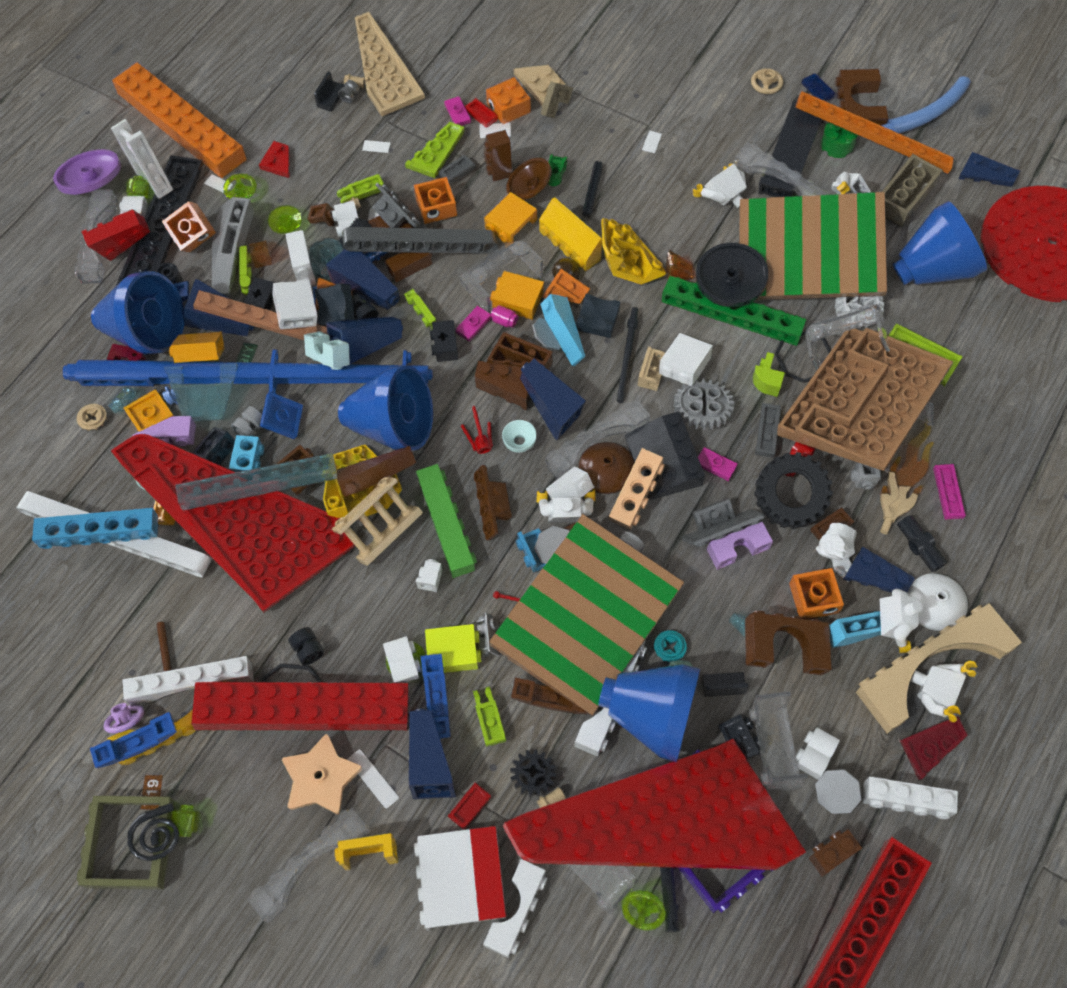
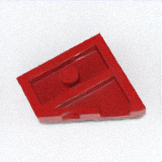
M273 141L259 163L260 169L289 178V146Z

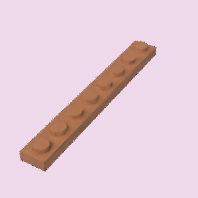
M200 290L193 305L196 310L304 340V334L320 331L327 334V327L318 324L314 327L280 329L276 312Z

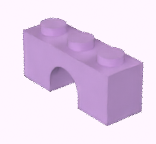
M763 522L755 525L748 524L738 532H729L721 539H711L707 551L718 570L735 563L737 554L734 547L739 545L745 546L753 556L770 549L773 540Z

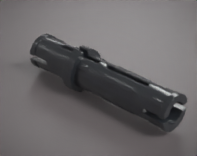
M660 867L663 906L661 908L665 916V932H679L677 911L680 909L676 901L673 867Z

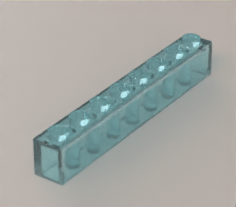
M333 453L176 484L175 487L178 504L182 510L337 479V471Z

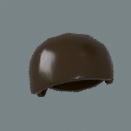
M561 258L553 265L552 274L554 278L562 268L576 279H579L580 271L574 260Z

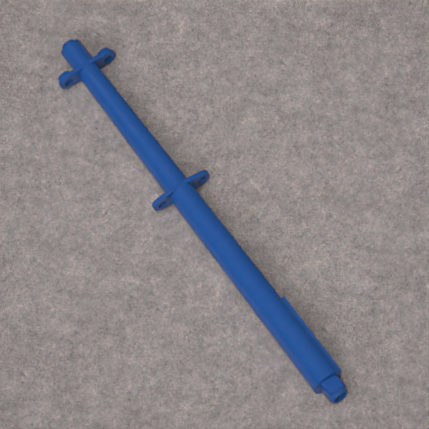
M276 349L272 350L271 363L198 361L174 363V361L78 360L76 364L64 365L63 377L65 380L78 381L82 386L269 384V392L276 394L277 384L368 383L390 367L408 365L412 361V354L408 350L403 351L402 365L350 364L343 366L339 370L316 363H279V354ZM409 365L416 368L423 375L427 384H429V380L433 379V370L429 369V365Z

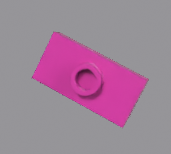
M459 96L444 101V105L453 123L460 126L471 123V119Z
M476 306L455 329L456 333L470 342L492 318L491 314Z
M705 447L698 456L702 469L727 481L730 480L738 465Z

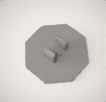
M538 318L532 325L535 338L545 348L558 351L561 346L544 318Z
M552 526L539 533L534 550L541 563L546 564L570 532L569 530Z
M845 769L826 770L815 784L818 803L832 814L851 813L862 799L859 780Z

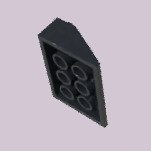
M679 411L660 416L625 434L624 437L634 461H636L642 448L663 457L665 467L662 474H658L655 479L657 481L653 492L649 491L647 495L649 501L703 486L705 474ZM648 469L641 472L643 476H649L652 473Z

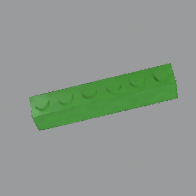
M438 464L417 470L418 481L452 577L455 578L475 571L474 564L477 563L474 552L470 553L468 547L471 544L468 535H463L464 524L461 518H457L456 513H459L456 502H451L450 497L453 495L450 486L445 485L444 481L447 478L444 470H440Z

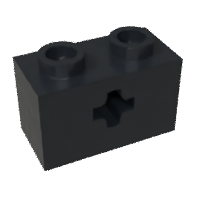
M255 278L253 283L250 284L247 297L243 299L242 303L271 311L274 304L272 293L273 283L275 282Z
M454 320L432 322L433 329L430 330L431 341L434 340V345H431L432 356L436 355L437 362L458 360Z

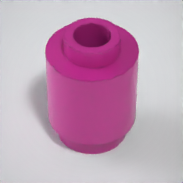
M498 305L491 312L492 321L504 327L514 328L518 321V314L503 306Z

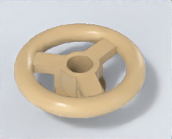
M761 69L753 74L751 84L756 91L762 94H773L782 88L783 78L775 70ZM756 78L762 81L763 88L757 85ZM778 82L775 88L768 89L769 85Z

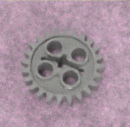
M702 379V382L696 380L693 386L682 384V388L677 389V394H675L673 407H675L674 412H680L684 423L689 422V427L694 424L696 429L702 426L703 430H705L706 426H709L713 430L714 425L720 428L721 423L726 424L727 419L730 420L735 402L733 401V396L730 395V390L725 391V386L719 387V382L712 384L711 379L708 383L705 382V379ZM703 393H705V416L702 414Z

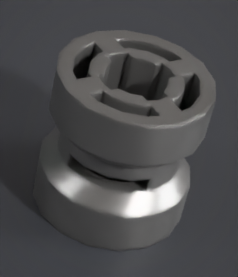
M347 80L344 88L339 90L338 96L345 103H352L354 96L360 92V87L356 82Z

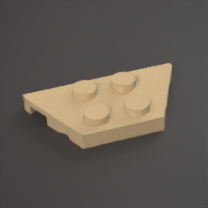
M549 65L514 69V75L541 105L545 101L550 81L566 85Z

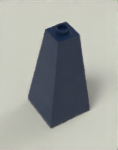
M344 249L326 264L331 283L350 284L352 294H363L369 303L388 310L400 300L398 289L362 252Z
M195 279L184 308V326L248 337L249 331H253L255 326L194 309L193 305L199 290L228 298L202 281Z
M395 317L326 322L327 335H329L330 341L339 339L349 344L350 364L402 338L403 324L400 319Z
M533 359L530 363L526 362L521 368L520 379L554 439L558 440L580 417L586 400L536 359Z
M420 708L410 711L409 788L413 799L456 798L452 776L431 710Z

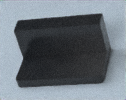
M327 71L314 92L317 108L332 112L340 99L338 92L341 88H344V84L333 81L332 74Z
M744 672L706 674L702 676L705 697L746 694L749 688L748 683H745Z

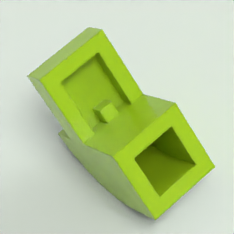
M767 352L766 358H761L760 365L755 366L753 383L760 392L778 397L785 372L770 369L774 354Z

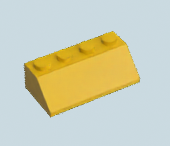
M554 197L539 219V230L543 236H547L554 246H558L567 257L574 260L578 267L587 271L601 260L602 238Z

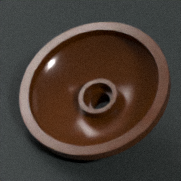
M532 158L520 164L507 181V193L511 192L522 200H528L538 195L550 180L552 169L549 162L544 158Z
M601 442L585 450L579 461V469L588 473L594 486L592 490L601 494H614L622 490L635 461L631 453L623 446L612 442Z

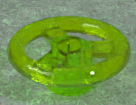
M239 173L230 176L225 181L223 192L229 199L232 197L249 199L255 193L257 184L252 176ZM241 179L249 180L252 187L245 186ZM236 180L235 187L228 191L230 183Z
M636 890L627 894L623 899V915L635 928L654 930L664 922L666 915L665 907L656 895L648 891ZM629 903L637 909L638 920L631 916L628 909ZM659 913L656 921L648 924L644 923L645 918L649 914Z

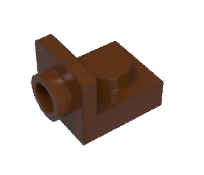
M328 203L311 206L307 220L311 224L325 221L329 227H332L335 222L332 215L334 210Z

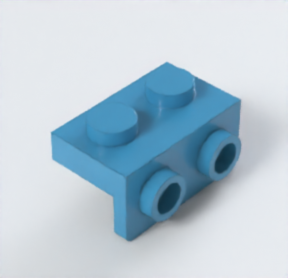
M539 528L526 534H522L520 531L517 533L518 539L515 540L519 551L523 550L525 554L523 559L527 568L531 567L533 573L543 569L546 565L541 563L534 550L539 533H541Z

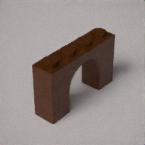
M879 69L840 70L838 77L835 78V87H838L837 99H840L839 108L878 125H885L888 121L886 106H864L858 104L852 98L853 95L858 93L878 92L881 83Z
M380 215L369 220L371 227L390 228ZM406 219L398 228L414 227ZM401 252L385 260L387 270L397 283L432 265L431 257L433 255L432 253Z
M753 611L745 618L746 666L766 668L774 662V635L778 631H783L794 636L802 648L803 673L822 676L832 670L829 623L821 622L820 619L806 620L800 616L785 617L780 613L765 614L764 611Z

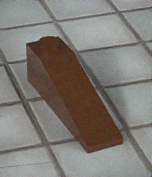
M407 446L338 469L337 482L344 497L364 491L377 484L381 479L391 477L416 463V459L411 447Z

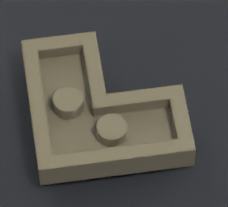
M550 81L541 114L555 118L559 102L568 104L573 88Z

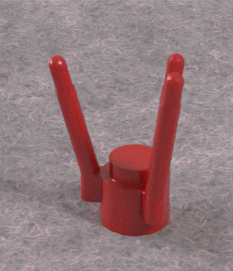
M472 406L479 434L475 438V442L463 424H461V428L471 443L473 451H477L478 454H485L490 452L491 447H493L491 422L487 423V438L482 433L476 407Z

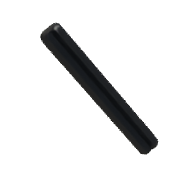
M595 161L582 211L584 217H590L592 214L603 168L601 161Z

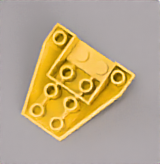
M602 218V244L608 267L613 276L640 285L665 276L666 272L663 264L643 243L631 226L620 224L613 219Z
M365 444L329 456L323 495L328 515L337 518L345 517L378 486L377 483L364 491L344 497L337 482L338 469L377 457ZM394 474L391 477L396 478L398 482L392 487L399 495L402 487L397 475ZM387 492L378 499L386 510L394 502ZM371 506L364 514L369 516L378 512Z

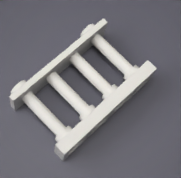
M126 119L111 127L141 183L144 185L149 182L159 199L171 192L173 188L143 133L138 131L134 134Z

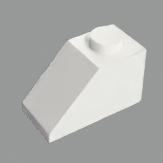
M574 466L547 487L546 490L551 499L581 498L592 490L594 486L588 473Z

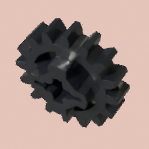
M537 749L534 750L533 754L526 750V756L518 754L519 761L513 760L515 768H510V773L515 774L510 777L511 782L517 781L514 788L518 789L521 787V794L523 795L527 791L529 792V797H532L533 792H536L537 796L540 797L541 790L547 793V785L552 787L554 785V782L550 779L556 778V774L551 772L556 769L555 765H550L552 758L545 759V752L538 755ZM530 760V763H528L526 766H522L525 762ZM538 762L543 763L547 770L541 768ZM532 769H535L537 773L534 777H530ZM519 776L526 779L528 786L520 780ZM539 781H544L541 785L536 786Z

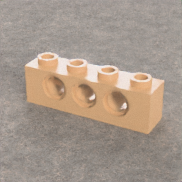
M643 448L641 449L609 515L610 521L629 530L632 529L633 525L637 526L641 517L638 514L641 508L645 509L649 500L647 495L649 491L653 492L657 484L655 479L664 470L663 457ZM648 469L652 473L649 476H643L641 472ZM636 486H640L643 488V491L637 494L633 492V489ZM632 503L635 505V508L632 511H628L625 509L626 504Z

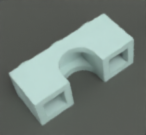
M320 331L304 334L306 356L334 370L350 365L348 343L339 339L330 341L329 335Z

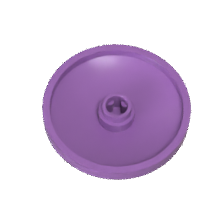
M110 150L87 151L64 162L56 170L53 181L58 190L65 194L75 195L91 192L114 179L120 171L121 163L118 156Z

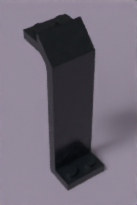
M799 95L792 102L765 175L759 181L758 194L763 193L773 197H793L820 124L825 122L821 118L796 108Z

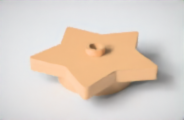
M325 734L309 753L282 758V762L293 780L288 808L293 810L317 804L339 815L343 790L362 770V767L338 757L330 737ZM323 773L320 779H316L318 774Z

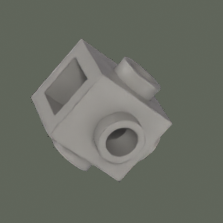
M857 462L854 470L851 471V479L853 482L855 481L856 488L869 490L874 488L881 479V471Z

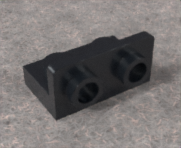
M214 427L192 454L220 465L233 450L235 439L228 431Z
M739 714L718 725L726 742L734 739L747 760L756 755L764 754L762 749L764 744L761 738L755 735L753 731L755 727L750 717Z

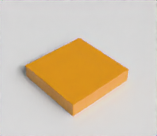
M156 389L123 407L139 432L173 416Z

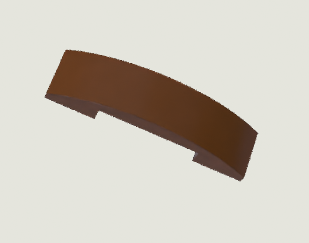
M515 677L511 699L545 709L590 715L552 688L535 684V681Z

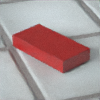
M477 98L465 106L467 113L486 128L498 120V115Z
M474 783L450 812L448 818L461 829L466 830L492 796L477 783Z

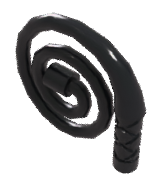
M172 802L143 812L131 823L128 830L127 844L130 852L138 859L144 861L158 860L168 855L176 847L179 841V829L172 820L165 818L154 819L144 826L140 834V845L149 853H158L164 850L169 845L171 839L170 831L165 827L155 828L150 837L151 845L157 846L161 844L157 833L160 831L164 832L166 839L162 845L151 848L145 843L147 830L155 824L164 823L168 824L174 831V840L168 849L154 856H146L140 854L133 844L134 832L137 827L149 819L174 811Z

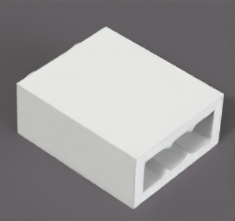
M303 230L287 233L286 239L296 280L310 281V286L316 285L310 253Z
M299 280L296 282L273 283L272 294L280 329L316 326L317 312L310 281Z
M679 333L660 360L659 374L693 386L711 359L713 345Z

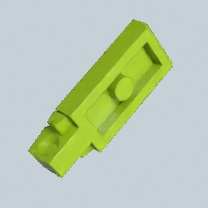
M411 289L404 294L408 304L414 305V311L418 316L422 315V322L426 328L430 327L432 330V322H437L435 317L420 296L416 294L414 289Z

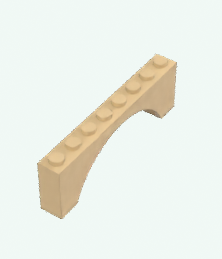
M990 603L984 607L981 605L977 606L971 611L972 615L969 617L963 615L955 621L956 625L952 628L949 625L939 632L941 635L938 637H929L923 642L925 645L921 648L918 646L912 648L908 652L909 656L904 659L900 656L891 663L892 667L888 669L883 667L875 673V678L871 680L868 677L859 683L860 688L856 692L887 734L909 718L907 710L908 686L914 671L923 661L940 652L954 649L976 650L1001 659L1022 643Z

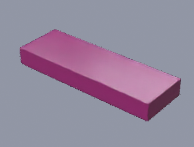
M954 464L935 465L933 470L944 520L964 519L966 514Z

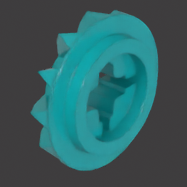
M668 630L656 637L654 649L657 656L663 661L672 662L680 660L684 656L687 644L680 633ZM666 642L670 645L675 644L673 648L674 652L670 649L665 650V648L667 647Z

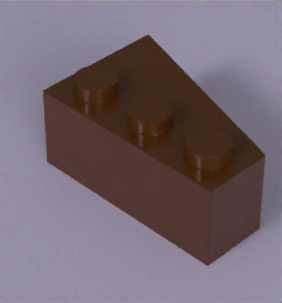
M506 130L486 134L484 159L487 164L486 171L488 176L491 175L493 182L509 178L512 174L511 142Z
M503 332L489 355L487 362L523 367L526 362L530 363L533 359H536L549 370L553 364V352Z
M478 361L475 372L476 388L495 397L504 398L506 402L515 403L527 411L530 395L520 379L522 367Z

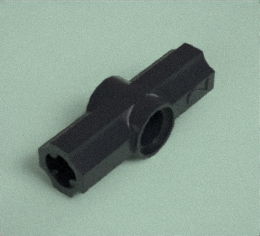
M908 515L898 522L897 526L908 539L910 550L913 554L921 557L931 572H936L947 564V561L935 546L934 537L929 532H924L913 515Z

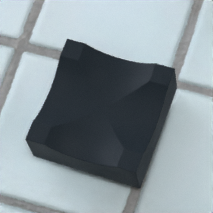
M340 283L332 287L314 290L319 305L318 325L326 326V322L355 320L350 284Z
M585 294L583 305L576 321L577 330L611 338L620 310V301L603 300L591 294Z

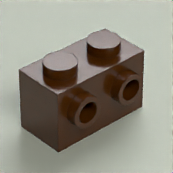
M838 830L829 837L831 842L827 845L821 842L812 849L814 854L809 857V860L822 877L862 849L849 830H846L844 833Z

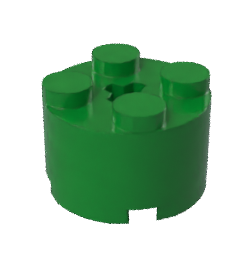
M828 122L821 139V149L828 152L827 155L830 157L844 158L853 151L858 134Z

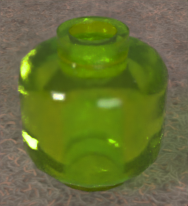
M138 175L128 179L126 185L127 196H144L147 199L149 197V182Z
M181 804L180 808L172 811L171 820L179 829V837H192V834L198 831L200 812L194 810V805Z

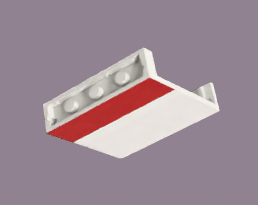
M496 826L417 836L418 843L414 844L415 856H419L420 865H416L417 879H421L422 888H418L419 902H423L424 910L420 911L421 925H425L426 930L434 927L493 919L498 921L507 920Z

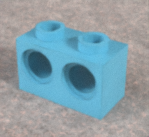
M236 435L229 470L247 478L256 479V474L260 471L261 466L260 456L264 453V445L259 437Z

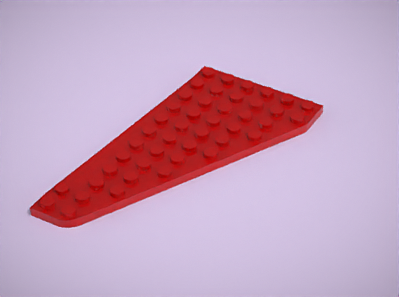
M136 434L111 450L122 467L253 599L263 613L355 547V544L344 532L342 534L333 532L332 528L340 518L330 516L324 510L148 434Z
M734 739L717 747L679 759L677 762L673 761L529 811L505 822L503 825L518 855L525 861L535 864L777 870L806 853Z

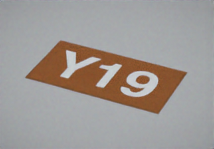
M145 775L142 796L160 797L163 775ZM141 805V809H155L159 807V805Z

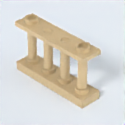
M385 477L378 482V486L345 517L338 519L332 528L333 532L338 534L344 532L360 550L356 559L366 566L423 513L419 507L407 506L392 486L398 482L396 478ZM386 492L401 510V515L396 519L392 518L378 500ZM371 506L377 510L387 523V528L383 532H379L364 514ZM357 519L361 521L374 537L369 545H365L350 527Z

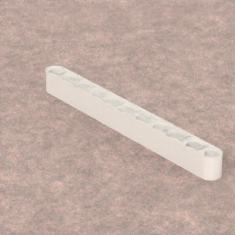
M26 491L16 507L21 513L33 518L88 514L86 511ZM152 537L149 540L131 539L128 542L111 541L107 543L108 545L198 577L204 576L212 561L204 553L159 537Z

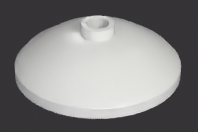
M936 573L925 574L917 578L907 592L910 597H914L921 602L923 610L918 613L919 624L930 630L941 631L948 625L952 628L956 625V620L967 614V596L962 587L948 576ZM938 595H942L944 599H940Z

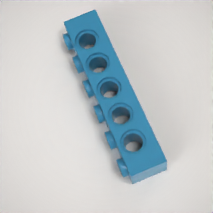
M153 508L34 518L32 541L42 549H50L53 546L70 547L75 544L90 545L97 542L107 544L111 541L128 542L131 539L149 540L152 537H157L158 515Z

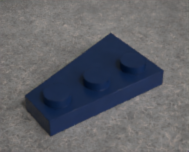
M972 152L958 179L970 178L974 179L975 182L984 180L990 181L991 184L1012 187L1020 170Z
M863 546L843 578L846 581L860 582L861 585L879 587L880 590L891 593L894 589L908 592L915 579Z

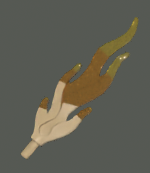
M929 417L925 418L924 430L908 443L903 467L898 473L896 472V468L901 461L900 456L891 466L887 479L889 494L887 486L884 485L881 489L880 502L884 515V523L880 530L882 534H888L891 524L913 508L922 489V485H919L914 489L908 499L906 498L909 489L923 478L928 469L929 451L934 443L930 442L925 446L921 461L918 463L917 452L920 445L930 434L931 423Z

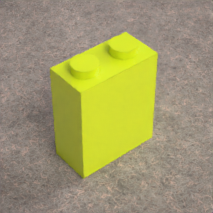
M474 624L425 629L427 655L442 653L444 673L478 669V662H481V652L476 650V643H480L479 631L474 630Z

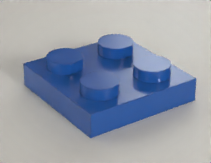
M267 393L260 427L295 439L298 434L303 405L275 393Z

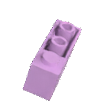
M172 416L136 434H148L171 445L186 446L194 444L196 424L191 416Z

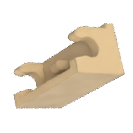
M648 347L638 378L639 387L657 391L662 376L659 374L660 360L665 352Z

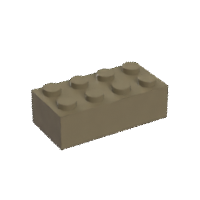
M912 154L882 191L885 192V217L903 227L935 187L943 170Z

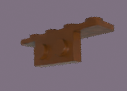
M481 465L474 472V481L476 482L477 498L479 499L480 515L482 516L483 533L485 534V539L490 541L498 534L496 519L509 520L512 514L506 483L489 481L486 465Z

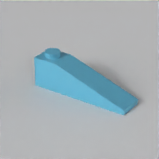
M550 294L541 303L544 318L572 366H576L585 357V353L568 298Z
M880 611L834 621L829 625L832 648L881 635Z

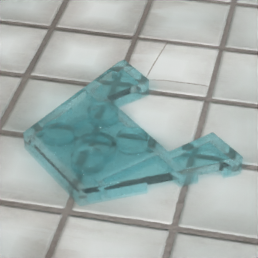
M237 363L220 364V383L184 385L182 366L164 367L165 373L170 380L171 388L177 398L176 401L182 416H191L193 421L224 419L238 369Z

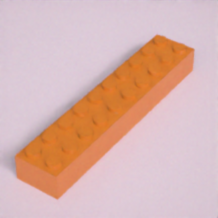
M138 62L112 80L117 93L193 156L201 159L204 165L220 178L225 177L247 160L242 145Z

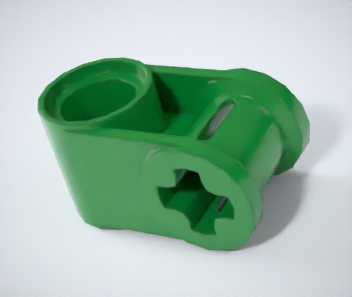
M550 154L549 164L551 165L552 173L548 185L558 186L561 184L567 167V156L563 158Z

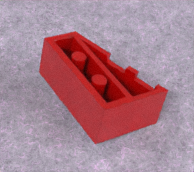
M133 209L113 217V221L106 224L102 222L97 224V227L90 231H87V229L81 231L87 246L109 261H112L148 234L150 230L144 217Z

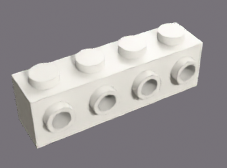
M868 777L863 784L862 803L870 804L874 808L887 807L898 812L911 811L916 815L924 816L929 814L935 815L939 819H949L957 813L958 791Z

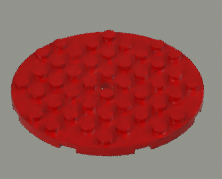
M1029 186L1004 195L989 209L981 227V243L983 244L984 256L988 264L1008 285L1012 284L1021 289L1020 292L1050 302L1067 300V189L1055 186ZM1048 240H1049V241H1053V242L1056 241V245H1055V244H1050V243L1048 242Z

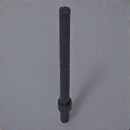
M632 307L631 315L627 322L628 333L616 400L618 403H623L634 335L638 327L637 316L639 309L637 307Z

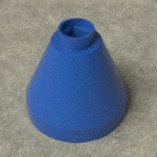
M950 201L936 207L899 253L900 260L892 264L903 285L911 281L915 285L970 279L987 271L984 255L975 236L963 216Z
M155 271L138 272L124 278L96 305L91 313V321L94 327L103 334L137 352L144 354L164 353L169 351V347L177 336L182 335L184 307L178 290L166 276Z
M409 365L390 367L349 395L345 401L341 402L338 408V417L344 427H348L351 431L389 448L398 450L410 446L412 450H417L427 442L432 429L433 404L431 393L426 380L416 368Z
M682 664L621 673L618 675L617 680L606 677L598 706L609 709L608 716L659 758L677 762L700 669Z

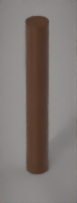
M158 622L156 625L163 671L165 672L172 670L165 622Z

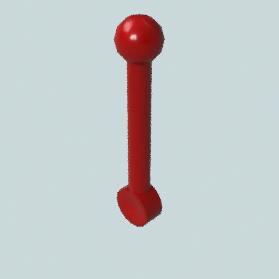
M498 591L493 593L495 599L503 598L516 602L521 599L500 594Z

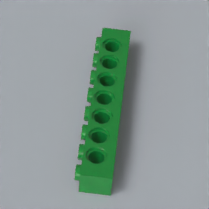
M669 276L662 293L661 302L779 341L783 340L785 343L795 346L798 345L806 319L800 316L791 315L782 310H776L754 302L740 307H725L715 304L700 292L697 283L682 280L679 277Z

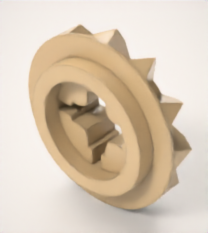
M99 404L86 405L78 412L77 423L82 429L88 431L92 429L97 430L99 426H104L103 423L107 420V412ZM88 415L92 417L95 416L96 420H90Z

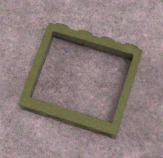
M93 796V800L88 808L90 815L89 823L85 826L84 831L86 837L85 846L81 849V869L77 872L78 886L98 889L163 890L168 855L152 861L149 879L91 878L104 805L163 806L172 802L175 809L176 801L171 797ZM175 810L159 816L158 819L165 818L173 821ZM157 824V827H165L170 831V834L172 833V828L168 824ZM160 831L157 833L161 844L154 846V848L165 842L166 835L164 832ZM170 843L164 850L158 853H153V856L163 853L166 849L170 847Z

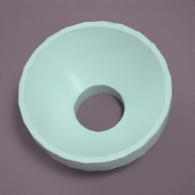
M515 420L505 426L502 432V439L509 450L519 453L525 452L535 444L536 430L527 421ZM517 437H522L525 439V442L522 445H517L514 440Z

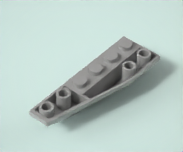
M232 197L220 207L214 226L216 233L212 236L211 288L223 295L230 294L240 261V246L245 244L254 215L251 201L247 198Z

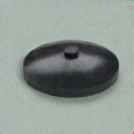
M723 243L710 248L701 256L696 268V283L700 292L711 302L725 307H740L755 301L764 292L769 275L768 266L762 255L752 247L740 243Z

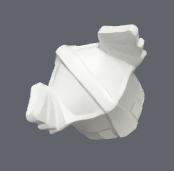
M832 523L829 530L820 539L816 550L821 556L831 559L833 571L844 578L851 566L849 557L855 553L854 541L857 532L845 524Z

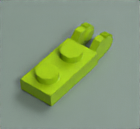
M376 174L349 184L336 193L338 198H341L340 202L342 204L352 200V198L360 200L381 191L375 184L378 182L380 185H383L384 183L380 175Z
M240 246V286L243 295L248 294L252 278V269L249 267V263H252V255L248 253L247 246Z
M486 687L485 693L489 702L481 704L480 694L477 690L473 691L485 745L489 747L506 742V737L496 701L493 700L490 687Z

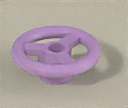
M126 703L114 706L110 711L111 715L104 722V730L108 733H120L132 728L143 718L144 708L140 705L127 706ZM115 720L116 723H114L112 726H110V724L112 723V721Z

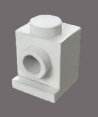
M433 559L425 560L424 567H421L419 570V578H416L418 589L437 592L442 575L441 563Z

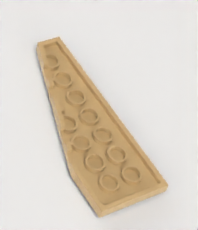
M367 12L355 17L367 94L380 115H387L425 99L424 92L371 14Z

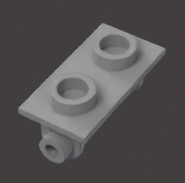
M485 613V616L478 617L477 621L479 636L485 635L484 638L479 639V650L482 657L490 656L489 653L499 656V651L491 647L489 643L498 629V622L494 616Z

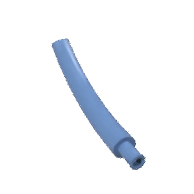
M964 76L960 77L951 89L935 102L913 113L887 121V124L881 126L901 134L932 121L946 112L961 98L970 85V79Z

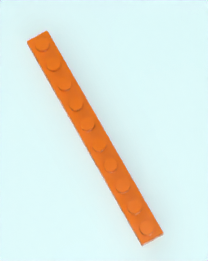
M801 91L798 97L796 108L908 157L914 154L942 169V172L947 174L952 169L954 157Z

